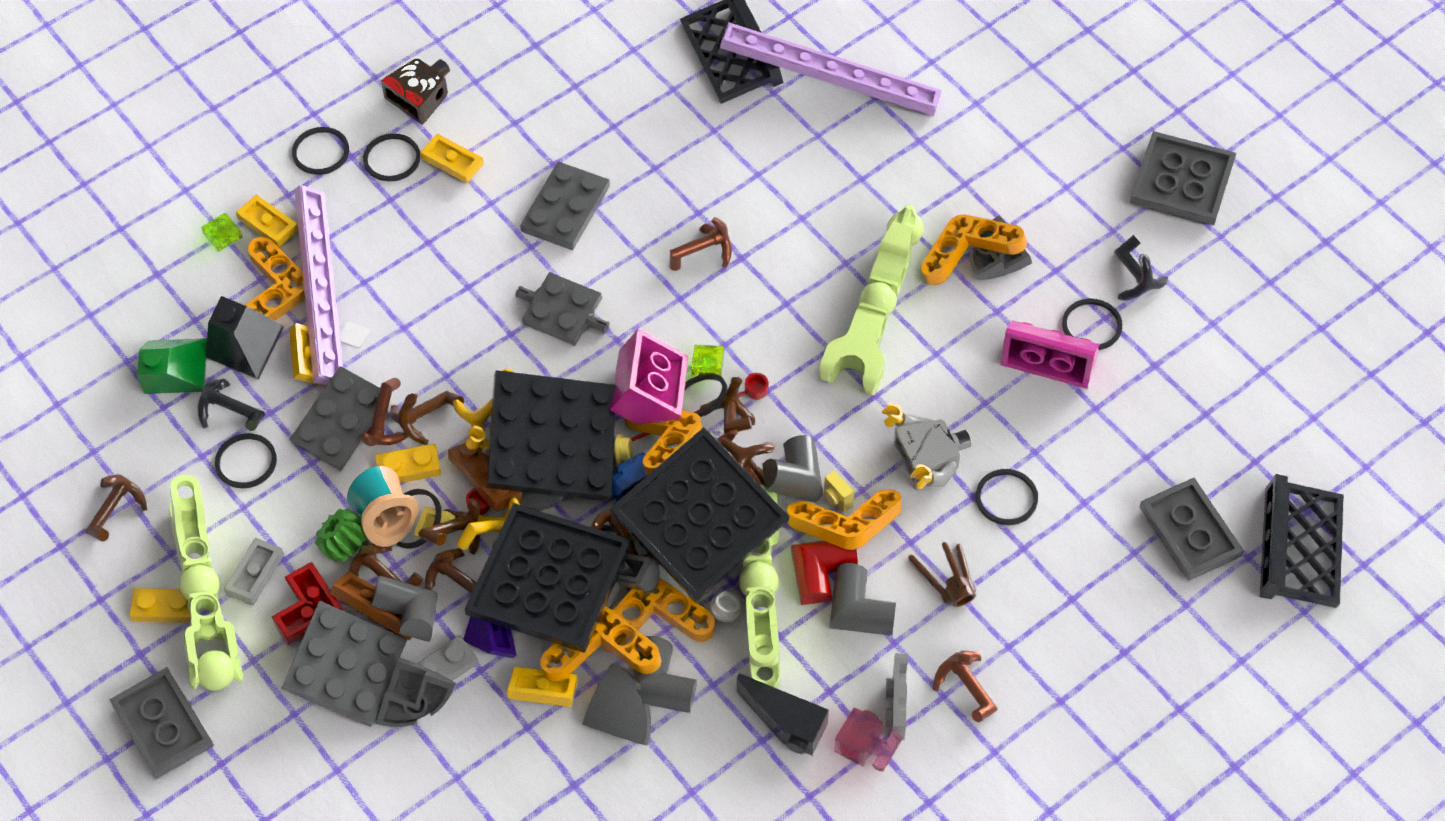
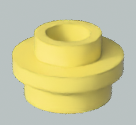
M617 434L616 440H614L613 459H616V463L619 465L632 458L631 437H624L623 434Z

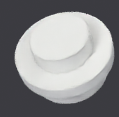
M722 592L715 596L709 606L711 614L717 620L726 623L737 620L741 613L739 599L729 592Z

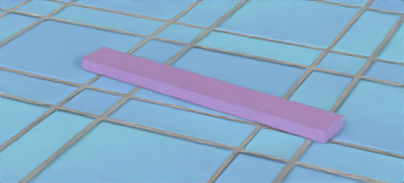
M729 22L720 45L722 49L932 116L935 114L942 91Z
M299 185L295 189L313 382L327 386L340 366L343 367L325 193Z

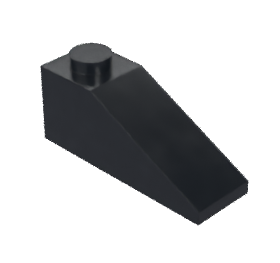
M739 673L737 676V693L788 749L798 754L807 753L813 756L828 724L829 709Z

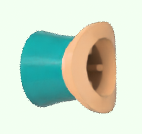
M377 466L365 470L354 479L347 492L349 507L361 516V526L366 537L377 546L389 547L400 542L411 530L417 518L418 502L410 495H403L398 475L394 470L386 466Z

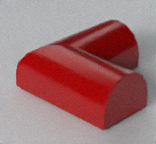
M824 540L792 545L791 554L801 605L832 601L828 573L836 572L837 566L841 564H858L857 549H844Z
M313 562L284 577L298 602L271 616L279 634L288 646L303 638L319 601L343 611L337 599L330 595V588Z

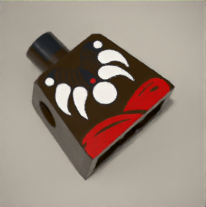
M413 59L381 80L384 98L423 125L448 94L445 76L450 72V68L442 59H438L432 66H429L420 59Z

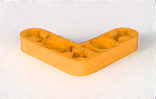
M965 214L957 215L948 222L922 262L921 272L927 284L939 285L945 282L968 246L1010 255L1018 254L1027 246L1024 230L1017 225ZM984 232H994L990 237H980ZM946 247H955V249L949 253L942 252V250Z
M257 237L253 239L248 245L250 259L274 285L245 304V306L261 314L263 312L266 317L276 321L305 300L303 271L269 238ZM259 249H261L262 251L267 250L269 259L267 260L266 256L262 252L257 251ZM283 264L287 266V269L282 273L272 272V268L276 265ZM292 278L293 282H294L297 286H301V285H302V288H300V289H298L297 287H293V288H292L290 279ZM277 298L281 300V304L275 308L266 306V303L271 299Z
M682 410L679 419L668 420L662 423L635 424L624 418L625 425L632 430L661 436L643 458L646 476L703 428L700 416ZM673 444H680L673 448H666Z
M892 489L878 491L848 517L807 501H796L787 507V514L790 516L788 525L790 527L848 550L864 546L902 511L901 495ZM822 524H832L829 526H821Z
M660 577L655 586L657 594L650 593L646 597V591L631 589L613 610L637 630L655 613L697 642L707 641L715 633L714 616ZM679 602L685 606V609L681 614L675 615L667 610L668 606L671 603ZM634 607L640 611V615L634 620H628L623 616V612L627 608ZM605 620L601 624L606 626L610 632L611 629L608 626L607 620ZM695 622L698 624L706 622L707 629L703 627L698 630L695 629ZM627 634L620 635L615 640V643L621 646L626 645L632 637ZM603 644L600 646L602 650L612 652Z
M605 606L600 621L604 622L607 620L608 626L611 629L610 632L603 624H597L585 653L554 643L541 656L540 665L547 679L551 681L563 680L602 644L641 674L655 672L661 666L662 660L655 643L613 610ZM627 634L632 637V640L627 645L621 646L615 643V640L620 635ZM639 648L640 653H642L646 657L651 655L652 659L641 660L640 655L636 650ZM552 662H554V663H556V664H558V663L561 662V666H560V667H557V666H552V667H551L550 664H551Z

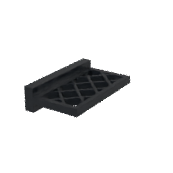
M722 0L680 18L681 24L721 104L770 82L773 87L784 83L780 67L756 59V63H754V59L750 57L747 60L735 58L737 53L731 52L729 56L718 53L728 22L762 33L745 0ZM729 8L731 13L727 21L715 18L718 12ZM697 21L706 22L702 31L693 30L689 25ZM712 24L723 27L719 36L708 33ZM704 39L716 42L712 51L700 48ZM714 59L726 62L722 71L710 68ZM732 64L743 67L740 76L728 73ZM749 69L758 70L762 73V76L753 80L745 78ZM724 80L736 82L734 88L722 93L720 87Z
M1275 474L1265 488L1260 597L1272 600L1275 595L1334 608L1340 605L1344 494L1289 483L1288 476ZM1290 493L1300 495L1306 502V505L1297 509L1289 500ZM1319 501L1333 502L1334 512L1327 516L1317 504ZM1309 508L1321 520L1314 526L1301 514ZM1293 518L1305 530L1298 536L1288 527V522ZM1324 524L1333 534V540L1328 543L1316 531ZM1308 535L1320 547L1313 553H1310L1300 541ZM1292 545L1304 557V559L1296 564L1287 555V549ZM1322 552L1332 561V567L1328 570H1325L1315 559ZM1307 562L1319 575L1311 581L1299 569V567ZM1293 573L1303 586L1299 589L1285 587L1286 576ZM1323 579L1331 589V596L1320 594L1314 584Z

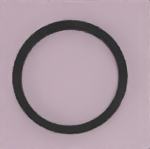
M316 127L305 131L295 140L292 147V156L295 164L304 172L314 175L328 174L339 169L346 162L349 156V144L346 137L340 131L330 127ZM331 133L343 141L345 150L341 159L334 165L323 169H313L303 165L298 160L297 149L300 143L312 134Z
M396 133L377 137L368 144L363 155L364 166L367 172L378 180L388 182L399 181L410 176L419 166L421 158L416 142L406 135ZM398 139L409 143L416 152V159L407 171L398 175L386 176L375 172L369 166V153L380 142Z
M1093 298L1082 299L1071 304L1065 311L1062 321L1065 335L1074 337L1067 326L1069 314L1079 306L1093 304L1109 310L1116 318L1118 325L1115 336L1109 341L1100 344L1099 350L1112 346L1119 339L1122 332V319L1119 312L1111 304Z
M702 374L685 382L684 391L691 385L703 380H716L722 384V390L718 398L707 408L695 412L700 417L715 410L727 395V384L723 377L718 374Z
M252 433L240 434L228 439L221 445L215 457V468L220 479L229 486L242 489L255 487L266 481L272 475L277 463V455L271 442L261 435ZM246 439L257 440L265 444L271 451L272 460L270 467L261 477L250 482H235L228 479L222 473L220 460L222 454L230 445Z
M999 469L988 473L979 482L976 490V503L981 513L990 521L1001 525H1015L1026 521L1035 512L1038 504V491L1033 481L1025 474L1012 469ZM1000 475L1018 477L1030 487L1033 493V504L1029 511L1021 517L1014 519L996 517L986 510L981 501L980 494L985 483Z
M413 489L403 493V495L429 496L434 502L436 510L433 525L440 524L442 508L434 494L425 489ZM421 538L411 543L398 542L396 545L401 548L412 549L425 544L427 541Z

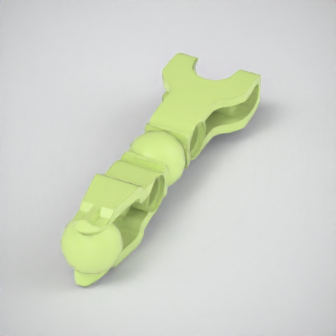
M906 205L899 212L893 214L888 221L887 232L880 243L879 251L869 277V285H866L860 294L859 306L847 334L828 343L820 364V380L829 383L834 382L840 371L846 368H853L860 371L863 375L862 392L873 396L876 394L884 375V357L878 347L887 324V318L896 307V297L905 275L908 273L912 247L917 244L923 235L924 227L921 219L915 213L914 206Z
M181 475L174 478L171 482L169 517L179 564L182 569L179 589L183 597L188 600L187 608L190 610V627L186 629L184 636V650L189 670V685L193 690L201 685L209 691H219L226 688L233 680L241 683L244 674L238 659L234 626L232 623L224 621L217 599L220 581L216 572L211 568L212 562L211 558H209V543L200 484L193 476ZM182 486H188L193 490V495L191 498H180L178 489ZM196 553L199 554L201 557L198 559H191L188 557V555ZM200 610H208L212 614L208 616L199 615L197 612ZM215 636L217 640L225 642L227 654L223 651L211 650L204 653L197 660L195 644L199 643L200 638L210 640Z
M761 484V487L766 491V487ZM766 491L777 503L778 493ZM779 530L752 553H760L761 555L754 556L751 554L743 561L744 569L739 577L740 589L746 596L750 677L775 688L780 684L779 637L774 598L779 578L772 567L771 551L772 545L777 544L779 541ZM758 607L766 608L765 610H756ZM761 667H769L773 670V676L769 680H761L757 676V671Z

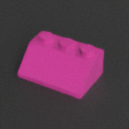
M1012 320L1005 332L1000 365L1088 389L1100 344L1086 338H1076L1056 330H1046L1035 327L1027 322L1021 323Z
M637 329L619 350L614 380L616 388L611 400L610 410L635 424L679 419L682 413L688 355Z

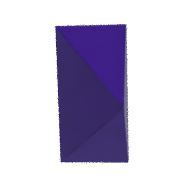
M470 617L463 637L466 643L488 654L508 658L517 656L511 629Z

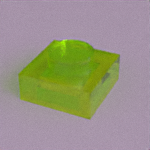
M226 212L201 227L203 234L218 252L243 238L241 230Z
M694 345L691 364L692 375L713 373L722 377L725 354L724 346Z

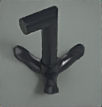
M1134 235L1114 251L1138 283L1135 288L1118 294V299L1123 301L1137 298L1149 290L1161 289L1167 284L1168 280L1166 276L1158 279L1153 278L1150 266L1151 261L1146 254H1140V265L1133 258L1130 252L1141 244Z
M216 379L204 385L197 405L198 418L203 428L208 427V405L210 403L213 405L217 404L247 417L248 420L245 423V427L249 431L256 430L265 416L264 411L221 394L219 390L230 386L226 379Z

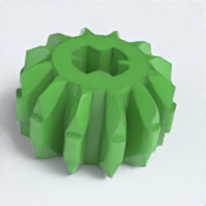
M349 508L344 510L338 509L334 515L330 514L328 519L321 523V529L316 532L315 544L324 556L334 562H344L350 555L355 556L356 551L361 548L362 542L367 539L361 526V516Z

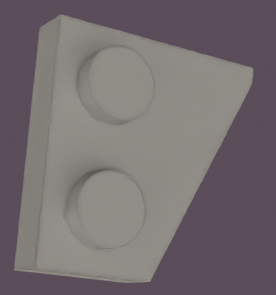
M895 653L892 678H886V698H892V708H886L885 728H891V740L905 739L908 654Z

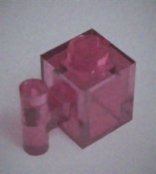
M854 707L835 738L834 752L862 767L872 753L877 756L872 766L876 770L883 772L901 743L902 737L895 732H891L886 741L880 739L883 722L871 711H861Z

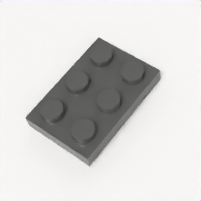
M558 161L520 225L521 232L574 250L608 191L610 180Z
M340 366L289 440L293 445L341 471L362 441L360 439L361 434L367 433L372 426L380 388Z
M1195 477L1141 501L1139 508L1188 581L1242 557L1243 548Z
M168 667L109 699L155 779L160 778L214 746Z

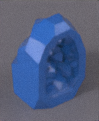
M644 452L638 453L618 465L617 473L612 476V496L616 500H620L647 477L643 466V458L646 455Z

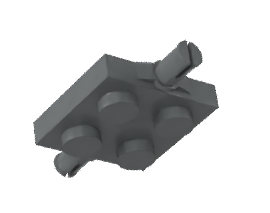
M549 272L541 287L535 292L519 286L516 290L515 297L530 302L522 318L523 325L576 346L581 335L589 327L606 333L609 328V321L595 317V311L602 300L601 293Z

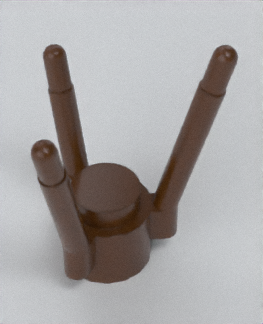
M947 542L942 543V548L954 575L946 580V589L914 555H909V560L939 592L945 604L952 602L954 607H960L968 604L976 597V589L972 583L961 544L956 545V551L962 574Z

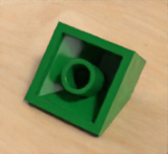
M207 338L147 341L139 349L137 377L144 394L202 392L206 376Z

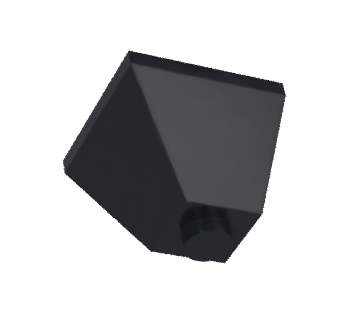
M221 296L208 322L206 358L259 380L284 326L248 306Z

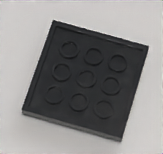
M496 370L493 381L486 488L609 502L612 495L615 413L610 410L616 385Z
M705 427L610 508V512L695 603L790 519V516Z
M513 503L466 604L465 614L585 653L631 548V539Z

